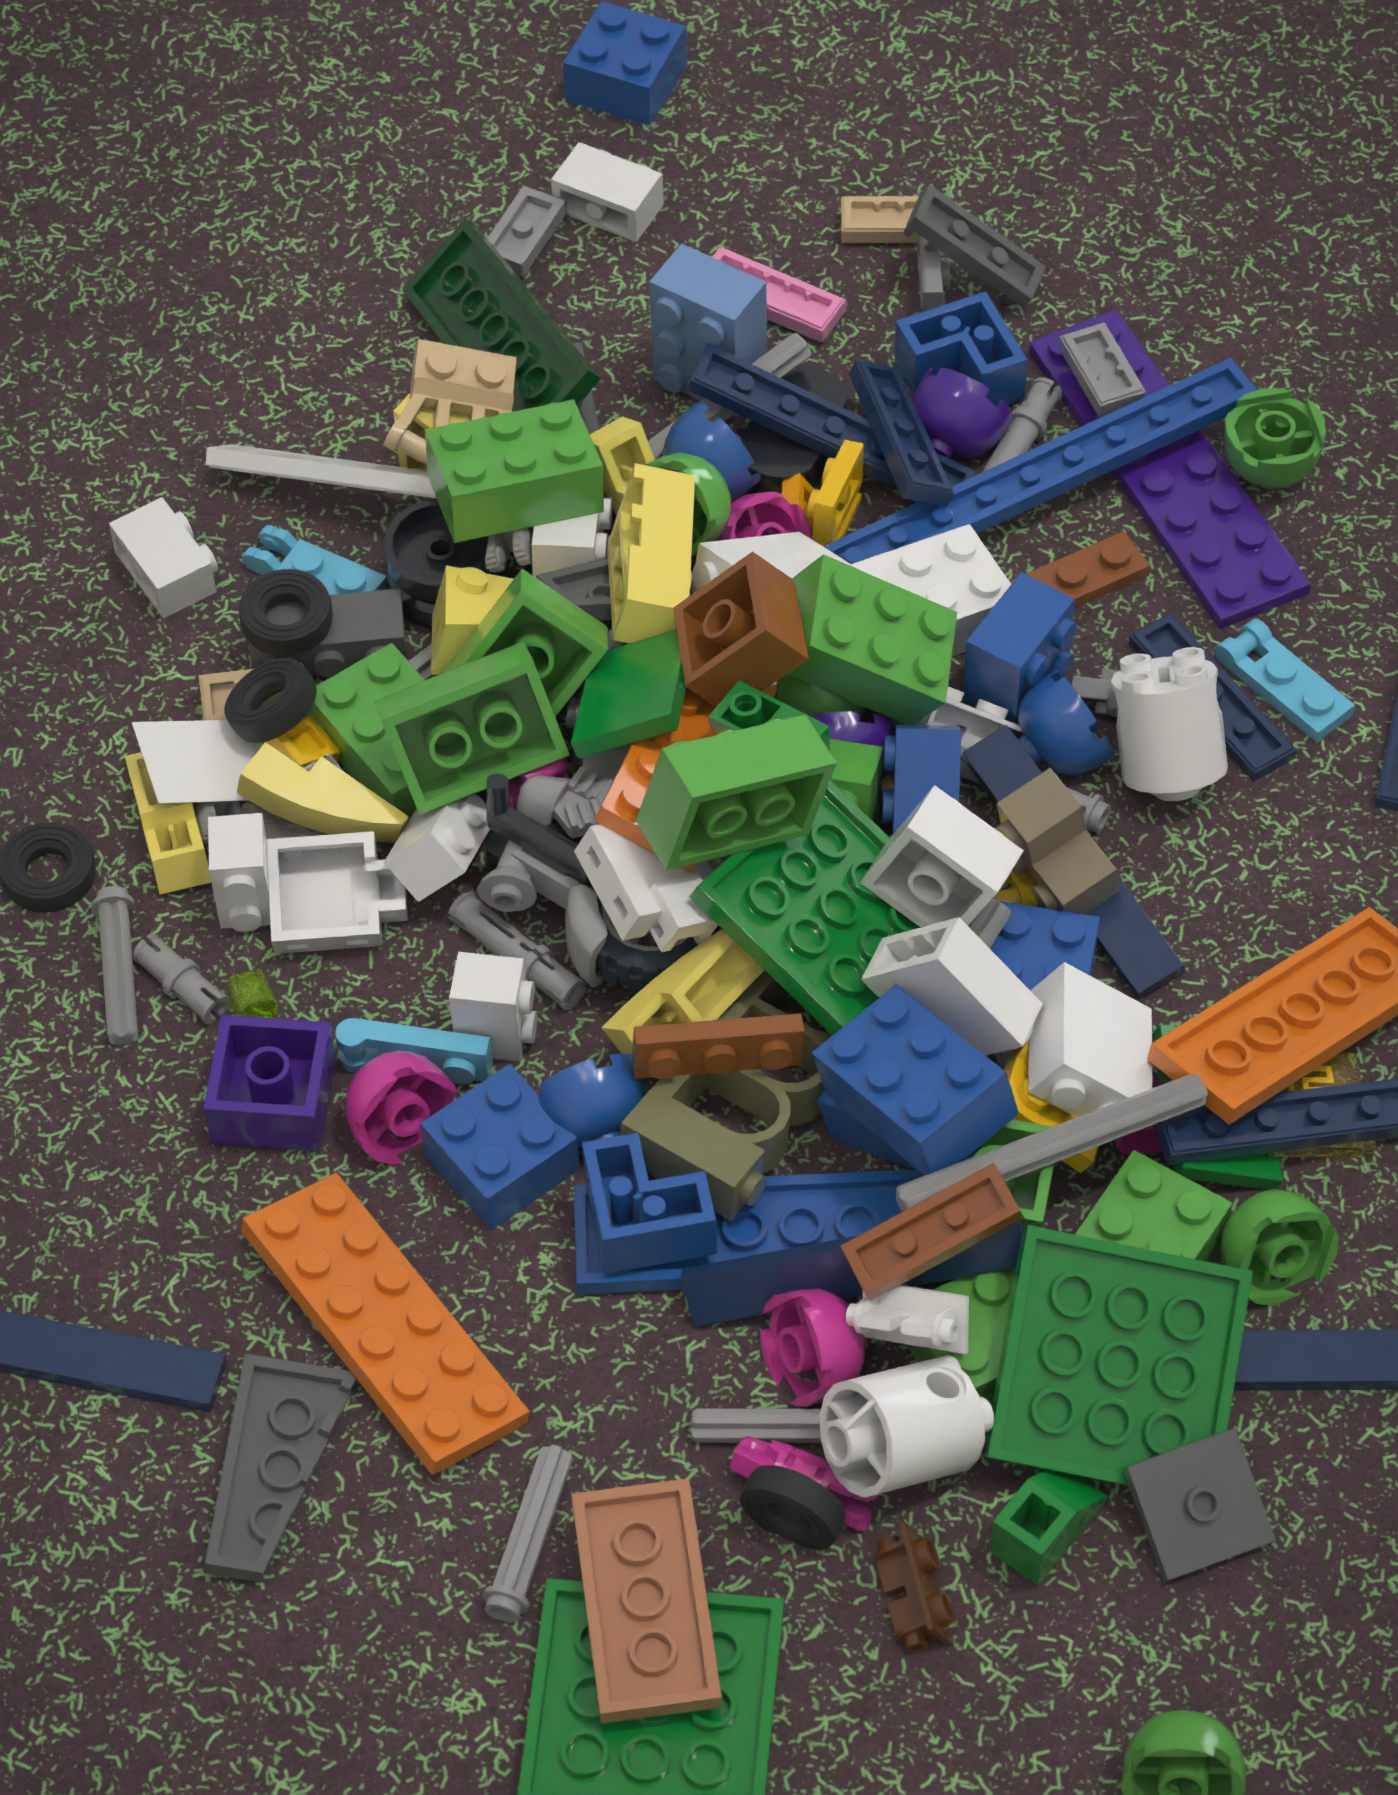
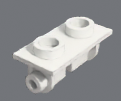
M951 687L947 689L946 703L914 724L957 726L959 724L962 726L961 746L967 749L1005 725L1021 732L1019 725L1005 720L1008 713L1007 709L979 699L976 708L961 703L964 692Z
M899 1285L872 1301L868 1299L863 1291V1299L858 1304L851 1303L847 1309V1325L854 1327L858 1334H864L866 1338L962 1354L968 1353L969 1296Z

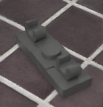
M930 184L920 193L904 230V235L907 237L916 232L926 239L927 242L924 249L928 252L939 248L944 252V255L981 281H984L981 288L987 292L993 286L1005 295L1002 303L1011 305L1016 302L1022 307L1026 306L1033 299L1046 267Z

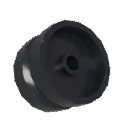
M437 498L410 505L394 517L385 533L384 541L389 589H401L404 617L414 624L432 629V614L446 565L457 568L472 567L484 573L499 576V572L490 573L486 569L485 556L489 536L454 543Z

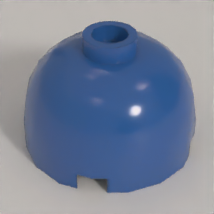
M697 402L671 426L664 442V456L682 452L702 457L710 462L725 479L732 502L759 483L761 479L760 473L750 475L747 469L755 462L740 439L720 417L713 423L702 414L710 408Z
M1054 670L1027 691L1019 705L1018 723L1023 736L1018 741L1035 764L1042 762L1048 769L1051 768L1055 774L1071 777L1084 775L1115 756L1107 737L1104 736L1099 739L1095 734V731H1097L1096 719L1065 676L1061 678L1059 670Z
M632 1054L610 1055L613 1065L596 1068L593 1059L580 1062L561 1070L539 1085L542 1094H537L541 1097L539 1102L542 1109L554 1123L572 1132L577 1137L578 1150H583L582 1142L620 1136L621 1122L648 1093L645 1078L634 1079Z

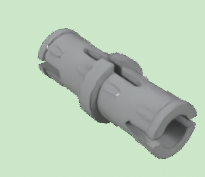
M157 934L147 936V940L153 945L152 948L143 939L135 947L133 960L162 983V990L171 999L178 997L201 1017L205 1024L210 1025L216 1020L210 1013L211 1010H214L221 1016V1014H224L229 1009L230 998L201 975L199 971L201 969L200 966L192 959L180 957Z

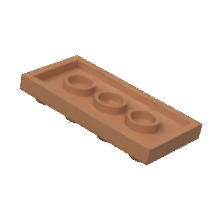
M689 1478L572 1493L573 1513L601 1723L721 1708L722 1697Z

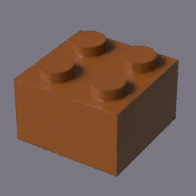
M753 551L673 607L685 687L716 707L738 681L762 692L809 659L795 581Z

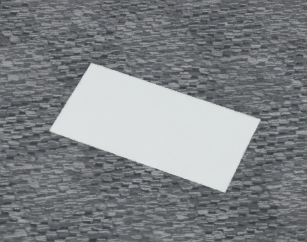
M227 720L132 722L159 804L248 801L237 794L240 773L265 742L250 743L243 740L237 735Z

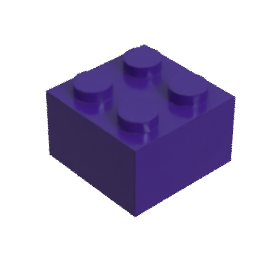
M221 1014L203 1107L211 1143L321 1151L336 1063L331 1022Z

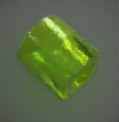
M254 968L252 971L243 972L239 975L233 974L229 977L227 981L230 986V992L228 994L236 1016L277 1017L279 1006L261 969Z

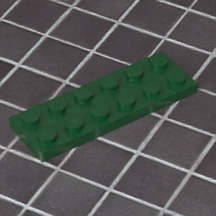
M466 218L402 290L444 344L517 357L512 412L573 399L576 405H578L601 380L600 376L486 236Z

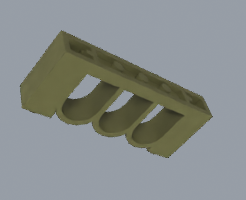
M764 970L717 1020L788 1015L776 1008L788 992ZM803 1023L805 1032L801 1066L798 1067L812 1077L798 1083H783L755 1069L730 1071L725 1074L704 1073L659 1079L621 1122L620 1136L633 1133L639 1134L646 1171L657 1179L705 1171L714 1212L731 1221L745 1204L752 1206L761 1196L767 1182V1177L763 1173L770 1171L779 1164L787 1150L789 1126L809 1122L821 1113L817 1100L824 1091V1086L812 1052L832 1035L813 1029ZM707 1088L760 1118L770 1127L754 1134L737 1133L691 1109L690 1106Z

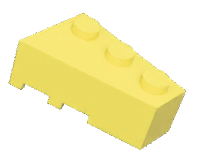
M634 464L607 544L613 640L633 643L676 630L673 607L689 597L692 581L691 551L694 475Z
M446 565L432 614L431 675H440L513 581L512 578L487 574L472 567L457 568Z

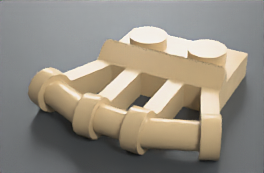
M418 339L414 349L409 401L390 429L383 446L393 451L399 448L427 463L425 439L409 431L421 408L435 410L433 428L448 425L450 413L469 416L470 421L512 412L517 357Z

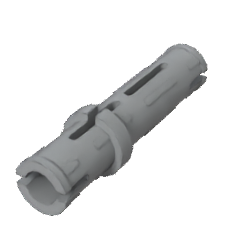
M1042 377L1034 380L1022 405L1016 407L1015 410L1013 409L1012 422L982 472L1028 452L1034 441H1038L1039 438L1043 437L1047 430L1046 420L1062 397V390L1058 385L1054 387L1050 396L1047 395L1054 381Z
M470 892L460 895L451 905L448 913L451 915L449 920L471 934L495 955L524 958L526 981H534V985L551 997L561 1008L569 1010L582 999L586 992V987H584L587 985L586 982L555 960L554 952L545 945L537 946L498 914L486 907Z

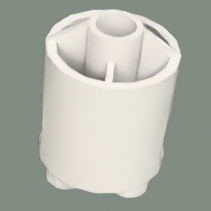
M1188 647L1173 652L1172 657L1151 659V656L1148 654H1131L1121 658L1119 661L1120 670L1114 674L1111 686L1118 705L1116 729L1122 780L1126 786L1139 792L1151 793L1161 800L1180 801L1195 796L1203 787L1213 784L1225 776L1228 763L1223 716L1216 694L1218 670L1212 662L1205 660L1204 650Z
M947 1355L834 1384L824 1396L821 1407L820 1438L826 1460L836 1479L849 1492L865 1498L970 1470L980 1458L985 1441V1432L992 1429L994 1414L990 1403L985 1398L979 1397L970 1378L961 1369L959 1362L953 1356Z

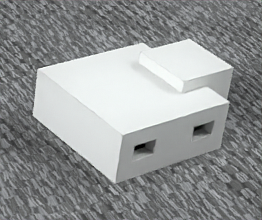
M601 824L590 826L574 852L622 941L645 936L650 931L660 951L665 952L670 951L679 939L693 936L696 943L700 944L711 936L718 924L689 897L696 887L714 871L707 860L696 863L691 873L680 867L665 870L657 855Z
M374 831L266 839L271 942L275 954L382 946L381 923L408 921L406 887L384 863L385 860H377V844Z

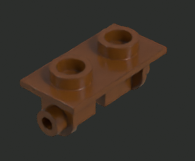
M903 1521L899 1523L903 1539L900 1540L898 1536H888L880 1539L877 1542L878 1550L874 1554L884 1593L888 1597L905 1590L907 1593L906 1597L887 1604L897 1643L904 1645L906 1652L909 1654L920 1653L929 1647L928 1640L937 1637L947 1647L954 1646L949 1625L954 1624L956 1618L949 1597L943 1589L939 1590L934 1572L940 1570L941 1564L936 1548L928 1536L921 1537Z

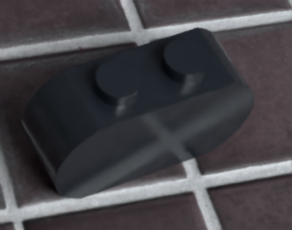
M798 366L782 378L847 409L848 393L844 384L839 378L824 369ZM751 420L746 428L741 426L737 430L736 436L755 462L747 469L750 475L760 473L761 476L759 483L746 492V494L778 492L782 494V482L798 473L814 489L817 488L829 457Z

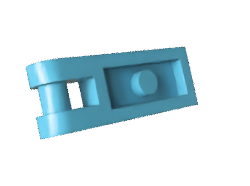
M1252 619L1241 627L1238 637L1235 639L1231 637L1226 638L1214 649L1216 659L1316 743L1354 714L1355 705L1273 638L1268 626L1259 619ZM1253 650L1262 656L1256 662L1247 656Z
M358 1018L343 1020L338 1024L335 1031L341 1066L346 1071L357 1073L368 1061L383 1053L405 1051L427 1057L455 1084L466 1085L473 1081L483 1082L491 1075L493 1060L490 1037Z

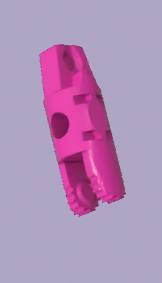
M746 1436L737 1445L730 1465L732 1471L748 1478L754 1469L759 1466L775 1465L802 1473L826 1487L840 1500L846 1511L845 1525L864 1532L869 1529L873 1515L871 1510H868L867 1506H862L861 1503L857 1504L854 1500L847 1497H853L861 1502H869L870 1500L874 1501V1499H877L878 1494L863 1498L849 1492L836 1479L826 1460L774 1440L768 1443Z

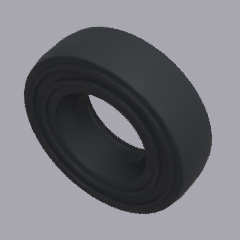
M281 569L265 573L247 586L240 599L239 619L245 637L255 648L274 656H294L313 649L325 639L332 625L333 609L330 595L319 579L304 571ZM280 601H298L306 609L301 620L289 625L274 624L266 617L269 607Z
M278 658L268 661L247 673L234 686L224 707L226 719L237 735L247 742L262 743L273 740L291 730L307 715L316 698V684L306 668L295 659ZM282 691L272 703L259 709L268 698Z
M43 822L30 825L14 834L7 841L0 854V879L3 889L14 903L30 911L54 912L68 908L87 894L95 879L96 862L92 847L81 832L66 824ZM54 853L66 859L68 862L67 869L58 879L39 882L27 874L30 862L42 854Z
M763 1465L754 1469L748 1477L740 1496V1504L744 1512L759 1527L774 1535L777 1534L792 1540L797 1545L813 1550H823L831 1547L837 1540L846 1519L844 1506L831 1491L812 1478L781 1466Z

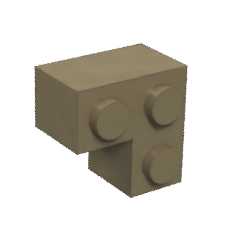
M1051 768L996 803L1001 823L996 827V830L1024 850L1012 870L1018 876L1025 872L1035 885L1031 889L1041 908L1086 914L1120 891L1117 869L1085 830L1082 807Z

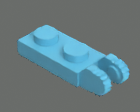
M266 525L259 533L258 538L266 548L286 556L281 563L272 553L265 550L262 551L259 548H255V546L253 548L249 547L242 555L243 564L246 565V568L261 575L281 569H295L307 572L324 584L329 595L385 590L387 587L385 575L299 539L297 541L288 531L282 528L278 529L272 525Z

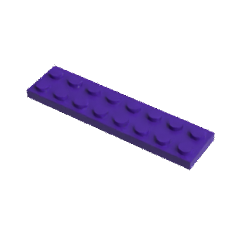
M1117 310L1029 342L1030 355L1045 377L1054 381L1052 387L1054 388L1058 385L1061 388V400L1080 427L1101 417L1097 415L1059 349V336L1105 322L1145 389V397L1170 386ZM1201 429L1111 471L1219 629L1309 594L1310 582Z

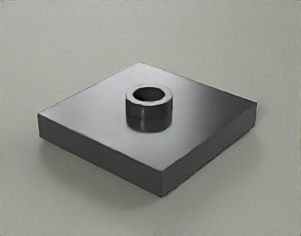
M1236 1428L1228 1429L1123 1468L1164 1581L1276 1541Z

